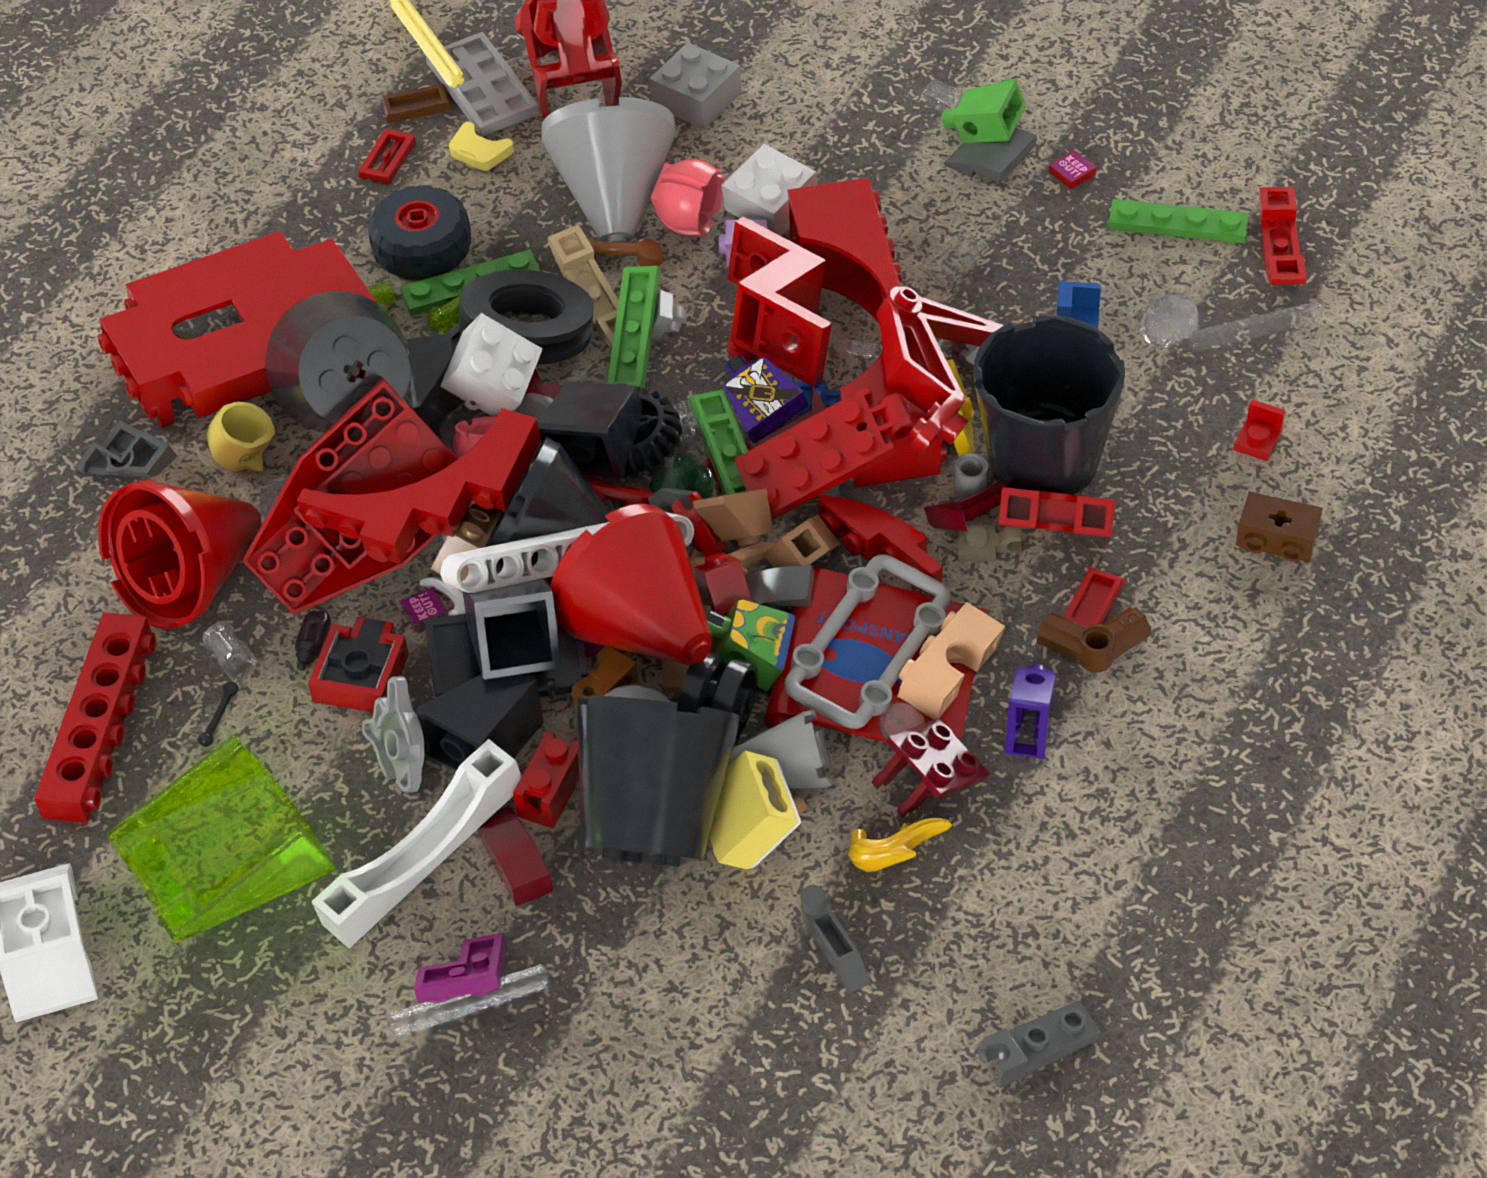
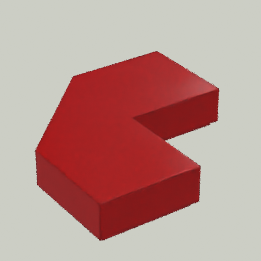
M583 475L602 502L610 500L622 503L625 507L635 504L650 505L648 498L654 494V492L642 487L616 486L597 477Z

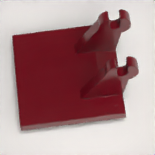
M938 718L889 736L886 743L893 749L895 755L884 769L873 778L872 784L877 790L882 784L887 786L908 764L923 778L922 782L897 809L898 814L904 818L908 811L912 813L918 809L931 794L938 799L983 781L990 773L979 763L977 757L969 752L957 739L952 730Z

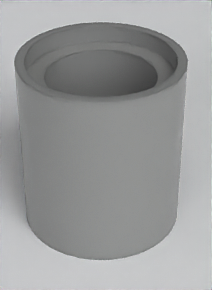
M976 453L964 454L955 463V491L960 497L965 498L988 487V462L983 456Z

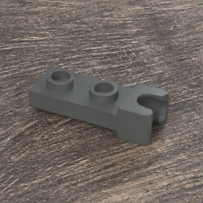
M1078 1000L1008 1031L1005 1028L983 1038L978 1048V1059L983 1063L994 1059L1003 1060L998 1066L999 1077L995 1081L996 1086L1002 1088L1025 1077V1074L1055 1062L1099 1040L1102 1032Z

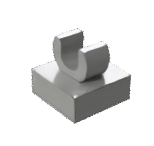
M661 290L657 297L652 340H660L665 332H679V322L685 323L687 311L684 308L673 307V294Z

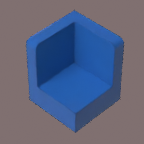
M1059 281L1057 316L1080 320L1098 329L1101 284Z

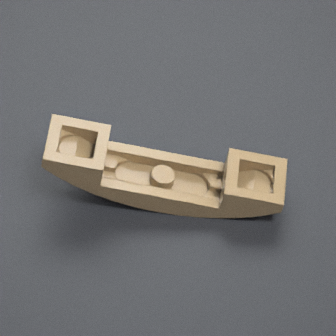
M578 224L549 236L548 243L563 277L579 285L591 297L594 305L592 324L612 349L619 300L596 263L594 249Z

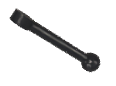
M234 682L224 684L222 688L224 696L208 728L199 735L198 742L203 747H208L213 743L214 738L212 735L231 697L238 692V686Z

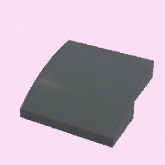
M1015 128L1009 141L964 142L944 162V165L971 178L978 173L1001 183L1036 146L1037 135Z

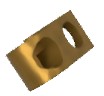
M605 646L597 654L599 666L589 677L580 679L572 687V699L576 714L579 697L603 696L608 691L619 686L636 684L639 681L636 662L614 648Z

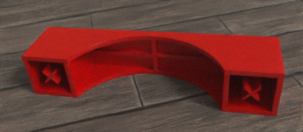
M869 178L788 189L790 241L826 260L822 288L836 292L854 301L866 310L880 326L877 310L893 287H900L899 283H902V274L899 262L893 263L892 260L895 258V250L892 238H886L888 234L885 214L879 215L881 202L878 190L872 191ZM904 332L909 357L920 365L908 333ZM883 350L875 362L862 375L840 388V401L866 386L870 388L873 394L872 398L875 405H878L880 400L886 396L898 393L886 382ZM906 399L917 424L921 418H924L926 413ZM911 437L900 441L891 440L897 449L896 454L852 477L854 487L939 475L941 473V462L946 461V449L943 439L941 440V437H938L923 455L910 447L914 440Z

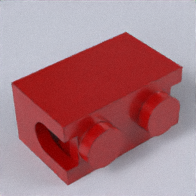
M546 731L513 791L518 818L554 829L579 782L578 741L573 740L569 746L563 739L556 738L554 733ZM537 797L541 798L542 809L532 806Z

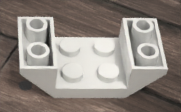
M70 863L0 882V972L16 1023L98 999L92 966L83 945L75 900H78Z

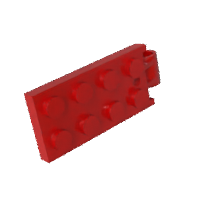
M866 386L735 458L734 461L746 490L752 491L766 488L771 520L773 521L895 455L897 449L891 440L900 441L909 438V433L916 425L904 395L901 393L891 394L880 400L878 405H875L872 398L873 394L870 388Z

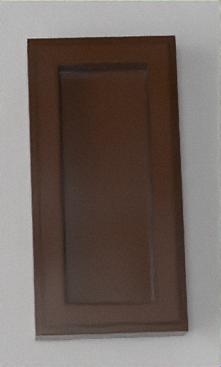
M444 84L381 97V103L388 124L451 110Z

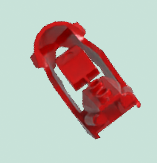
M527 0L515 17V30L525 39L543 119L551 114L546 90L596 80L602 81L606 106L618 105L622 80L618 58L613 51L608 30L610 14L605 0ZM557 50L559 63L542 66L540 58Z

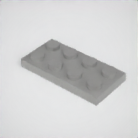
M483 32L444 46L463 72L464 83L462 85L457 84L455 88L448 86L426 56L428 66L439 81L444 84L445 89L467 119L474 124L476 131L481 137L540 115L538 103Z

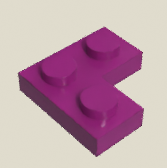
M503 933L463 940L459 961L418 968L414 985L417 1003L428 1001L442 1003L450 1000L452 997L468 994L482 996L493 990L500 989L507 949Z

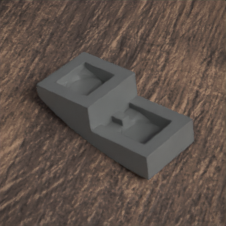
M811 565L772 568L745 576L753 603L777 610L778 606H811L815 574Z

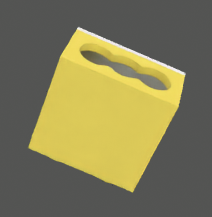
M744 751L728 767L709 836L718 863L743 869L754 868L802 823L777 759Z

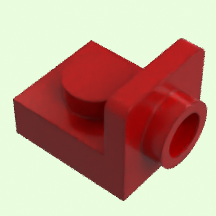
M1251 400L1247 419L1234 443L1233 450L1268 461L1283 432L1286 411L1271 404Z

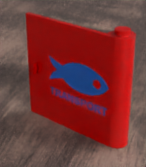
M813 568L815 574L811 606H792L790 614L796 617L784 671L772 685L764 717V724L768 729L804 711L812 710L791 698L785 691L784 682L792 670L791 660L795 648L801 644H810L846 595L849 575L822 568ZM878 583L875 596L866 602H859L824 650V661L820 673L811 679H804L800 685L847 711L856 713L860 707L859 697L863 685L868 681L879 680L915 628L913 619L917 607L923 603H932L935 596ZM950 600L949 605L945 609L946 617L951 611L957 613L964 604ZM976 607L986 614L987 609ZM925 638L919 649L916 651V653L912 657V660L916 661L919 658V652L927 638ZM949 663L952 667L963 673L964 678L957 697L939 719L952 730L953 734L961 742L975 671L961 663ZM898 678L891 688L892 699L888 710L881 715L872 716L864 727L858 729L844 727L817 711L815 713L818 719L811 721V723L886 742L889 736L911 729V725L912 727L919 726L920 724L933 721V719L898 697L902 680ZM894 721H896L897 723H900L901 721H903L901 725L904 726L905 728H902L901 726H899L898 729H896V727L898 726V724H896Z

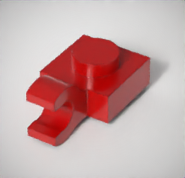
M694 491L688 495L693 504L691 510H686L680 500L672 503L674 514L682 515L692 522L694 536L691 542L697 551H702L704 556L708 557L720 552L727 546L726 541H722L694 509L693 501L702 500L698 492Z

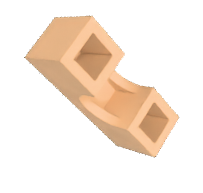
M968 602L957 613L951 611L940 627L941 632L938 636L930 635L919 652V658L916 661L908 660L902 668L898 677L902 680L898 697L933 720L938 719L957 697L964 678V674L949 663H961L978 672L997 650L1005 626Z

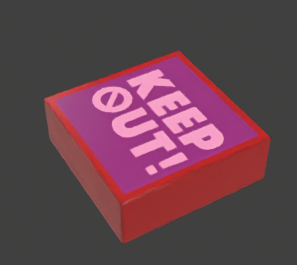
M1073 150L1049 165V173L1072 190L1095 176L1097 167Z

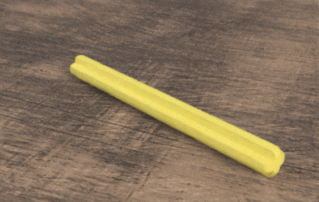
M390 0L391 8L448 86L455 88L457 84L462 85L464 83L463 72L409 0Z

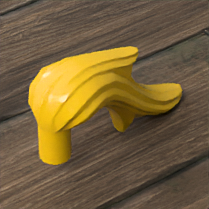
M927 818L909 826L904 823L899 832L882 840L867 839V833L863 829H855L851 832L848 856L858 869L866 872L878 871L915 857L916 852L912 850L930 837L949 830L952 824L949 820L942 818Z

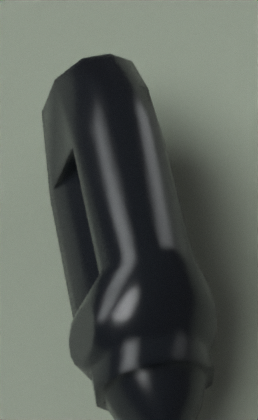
M310 611L303 619L295 642L296 657L299 661L297 668L300 671H304L306 665L313 662L314 658L319 656L331 626V617L323 611Z

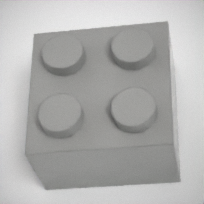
M689 42L649 78L652 102L663 105L675 117L702 129H705L742 93L740 65Z

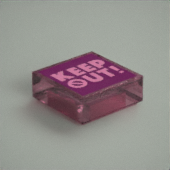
M434 586L399 600L400 607L415 633L425 629L424 619L449 616Z

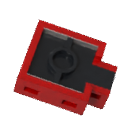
M357 617L352 631L349 626L332 624L308 682L312 701L374 712L375 700L379 697H387L389 679L401 676L409 655L405 636L396 634L394 623Z

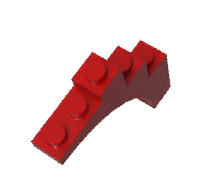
M502 408L489 430L467 453L451 465L419 482L391 491L349 495L329 494L303 488L297 499L302 516L307 523L316 528H332L352 539L360 537L366 554L374 560L380 562L389 560L401 564L419 527L432 535L444 534L454 537L471 501H474L483 508L492 509L494 507L504 511L507 510L541 440L537 418Z

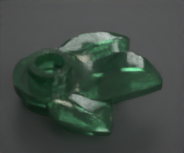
M684 452L675 456L672 468H664L653 476L649 483V488L654 493L661 488L696 491L703 499H707L715 489V480L712 471L706 466L701 465L696 455ZM672 509L667 511L668 513L674 514Z

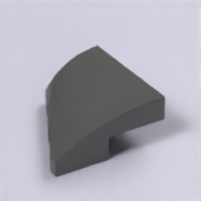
M119 420L103 443L98 445L93 442L74 468L81 474L153 477L160 474L177 455L165 442L144 430L138 431ZM115 447L125 448L126 451L117 452Z

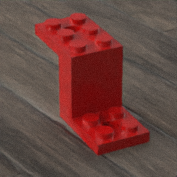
M743 216L735 221L727 277L728 280L738 285L730 341L760 358H767L776 367L815 387L823 380L832 325L831 322L817 315L826 260ZM759 257H761L764 260L766 266L763 267V263ZM792 335L796 337L799 346L795 345V340L792 337Z

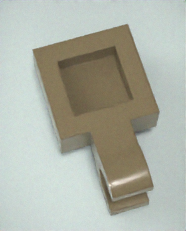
M995 524L967 525L968 532L958 531V561H996V553H1022L1021 527L1009 526L996 533Z

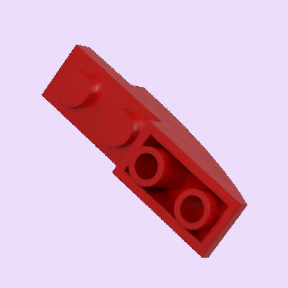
M822 495L818 498V515L830 531L843 540L845 547L850 553L854 555L859 553L868 561L878 554L889 555L942 583L943 566L927 554V536L894 515L858 501Z

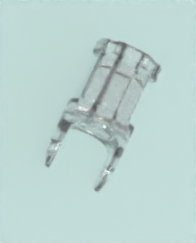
M219 622L210 626L205 631L202 637L204 647L215 653L218 657L219 666L236 685L244 687L245 684L237 675L238 669L248 662L257 668L261 667L260 662L251 649L244 642H239L234 635V628L228 622Z

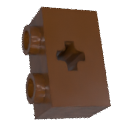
M1249 491L1238 526L1236 546L1244 547L1251 553L1267 552L1280 555L1285 560L1291 562L1299 560L1310 562L1320 527L1323 507Z

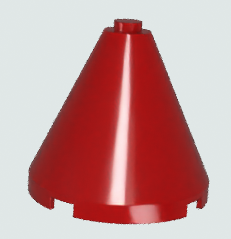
M142 480L133 482L115 490L103 505L98 524V544L101 560L104 561L110 558L117 580L110 583L120 600L134 615L147 616L149 625L153 627L173 629L177 626L192 623L205 613L248 550L261 527V515L249 502L155 481Z
M635 504L619 508L605 515L610 523L593 535L586 529L572 543L559 562L550 585V589L553 592L556 622L567 634L578 640L683 665L700 663L706 659L712 645L710 629L682 531L679 525L665 511L649 504Z

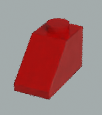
M724 552L716 553L704 558V564L694 567L695 580L702 605H709L712 610L724 614L731 610L737 600L743 599L752 602L741 562L731 555L727 556Z

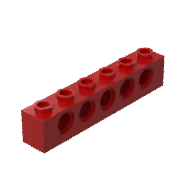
M102 613L34 796L43 819L88 823L92 810L97 811L99 809L102 797L101 783L103 778L108 779L112 773L113 759L111 755L114 747H120L123 742V722L126 715H132L135 706V696L133 693L136 685H142L146 674L144 662L147 655H152L156 648V634L151 631L147 616Z

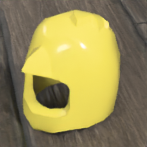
M234 402L224 405L215 415L207 433V442L212 459L229 471H242L246 469L254 472H263L262 454L275 435V428L268 414L254 404Z

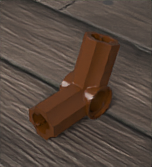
M1137 607L1134 609L1127 608L1103 625L1094 624L1087 627L1052 612L1051 614L1048 613L1042 622L1037 635V643L1076 659L1084 669L1097 673L1107 670L1115 658L1151 635V626L1146 619V615Z

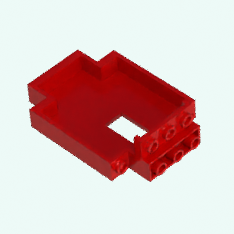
M281 231L127 283L128 298L124 299L126 310L100 318L102 333L97 335V339L104 355H111L110 359L118 377L123 375L125 378L124 384L131 399L137 398L149 419L155 418L162 429L174 424L171 401L177 398H181L185 407L191 406L197 418H201L219 411L224 405L234 402H245L272 392L265 371L267 343L278 320L297 302L327 291H346L367 297L374 302L376 300L333 239L294 251ZM229 305L234 306L243 322L194 339H181L172 333L173 328L180 322Z

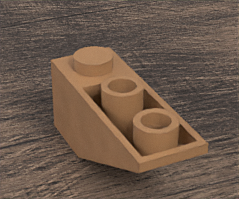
M474 502L467 509L454 537L447 536L431 570L440 574L442 563L448 556L484 548L503 510L494 507L492 509L483 508ZM465 565L461 570V581H464L468 576V565Z

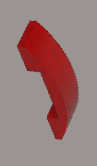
M1260 187V228L1268 281L1271 285L1306 284L1304 256H1300L1296 227L1297 206L1294 187Z

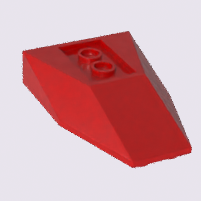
M382 377L299 457L242 561L293 615L402 568L438 535L429 534L419 527L401 564L389 560L380 562L366 554L360 537L352 539L343 535L338 530L328 527L316 528L307 523L302 516L297 502L301 491L305 488L329 494L349 495L391 491L419 482L445 469L458 458Z

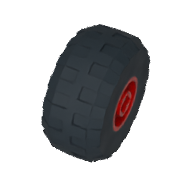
M422 185L405 187V189L399 191L396 190L390 193L387 198L382 199L375 207L368 221L369 241L376 262L382 266V269L400 278L424 280L442 275L457 267L469 252L471 227L467 210L458 198L441 188Z

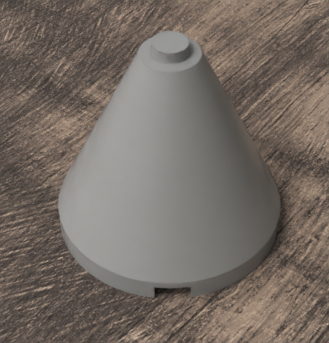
M619 97V106L599 107V99L596 98L572 103L555 110L541 124L543 147L599 240L604 242L631 241L634 238L676 135L673 113L658 103L628 97Z

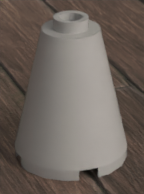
M813 709L804 711L734 747L728 767L744 751L777 759L789 789L826 788L833 785V780L824 777L823 768L831 769L823 731L822 729L814 731L813 723H811V721L818 719Z

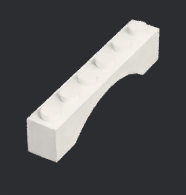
M488 739L459 766L439 801L403 840L374 861L356 870L341 874L312 901L322 925L350 949L513 796V791L521 779L516 760Z

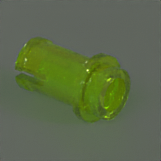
M381 279L379 284L367 286L377 304L386 303V306H389V302L396 301L391 281L384 282Z
M461 294L442 307H433L430 314L427 315V320L434 331L437 333L442 330L447 332L452 324L459 321Z

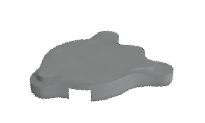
M404 676L391 677L388 681L387 697H379L375 700L373 717L366 718L363 721L362 732L364 737L373 745L379 766L386 779L396 778L395 784L399 785L403 792L411 793L417 792L422 782L424 738L419 719L411 706L406 678Z

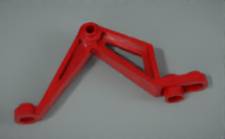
M893 287L877 310L886 382L890 387L903 394L907 400L926 413L924 418L917 422L908 435L914 439L910 447L923 455L938 437H941L951 445L968 423V420L958 413L966 399L935 338L980 347L990 334L1004 325L920 297L909 287ZM904 332H907L911 339L920 365L909 357Z

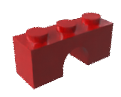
M1002 487L998 525L1112 537L1116 500Z

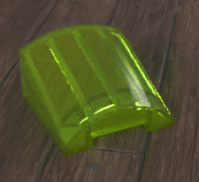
M234 735L225 740L106 834L120 858L133 871L156 908V916L171 940L176 944L337 870L320 840L276 779Z

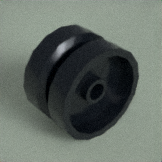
M710 651L705 660L689 665L681 687L677 711L697 714L698 707H707L739 715V727L734 745H736L753 709L758 684L757 666L755 663L737 658L731 660L726 665L722 654Z

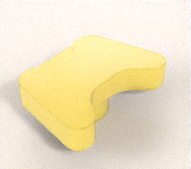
M465 122L449 143L450 155L454 159L465 163L469 168L488 171L512 155L514 145L513 141L509 138L491 141L478 136L475 132L474 124L472 122Z

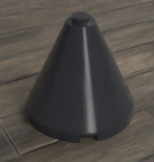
M546 437L524 473L507 510L501 514L485 547L607 523L609 521L605 515L610 512L562 445ZM537 551L531 557L532 567L538 561ZM500 558L496 564L497 574L503 569V558ZM552 576V577H547V578H542V579H552L553 576Z

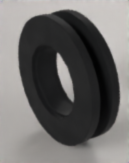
M535 270L497 271L474 279L463 289L460 297L459 332L462 335L463 331L476 317L483 313L542 348L537 365L551 364L570 359L581 353L588 346L591 340L594 305L591 297L583 288L561 276ZM509 311H531L541 313L553 319L544 322L528 323L514 321L499 314Z

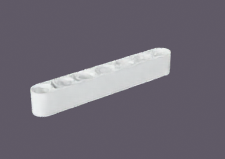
M666 512L679 525L687 547L694 536L692 522L682 515ZM610 522L455 553L443 561L440 574L447 586L468 593L552 577L570 544L586 529L593 535ZM537 551L538 561L532 567L531 557ZM500 558H503V569L497 574L496 564ZM465 565H468V576L464 581H461V570Z

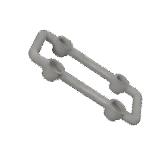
M889 555L875 556L866 567H858L850 572L846 585V595L810 644H801L795 648L791 660L792 670L784 682L785 691L791 698L850 729L864 727L872 716L881 715L888 710L892 699L891 688L897 681L902 668L908 660L912 659L925 638H928L930 635L935 636L941 632L940 627L946 618L945 609L951 600L950 591L943 583ZM881 570H886L935 596V599L932 603H923L917 607L913 619L915 628L879 680L868 681L863 685L859 697L860 707L856 713H851L800 684L804 679H811L820 673L824 661V650L859 602H866L875 596L879 583L878 574Z

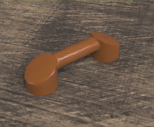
M587 237L594 249L595 261L597 255L637 256V262L640 266H660L664 261L663 249L659 244L650 239H640L637 242L595 241L593 238Z

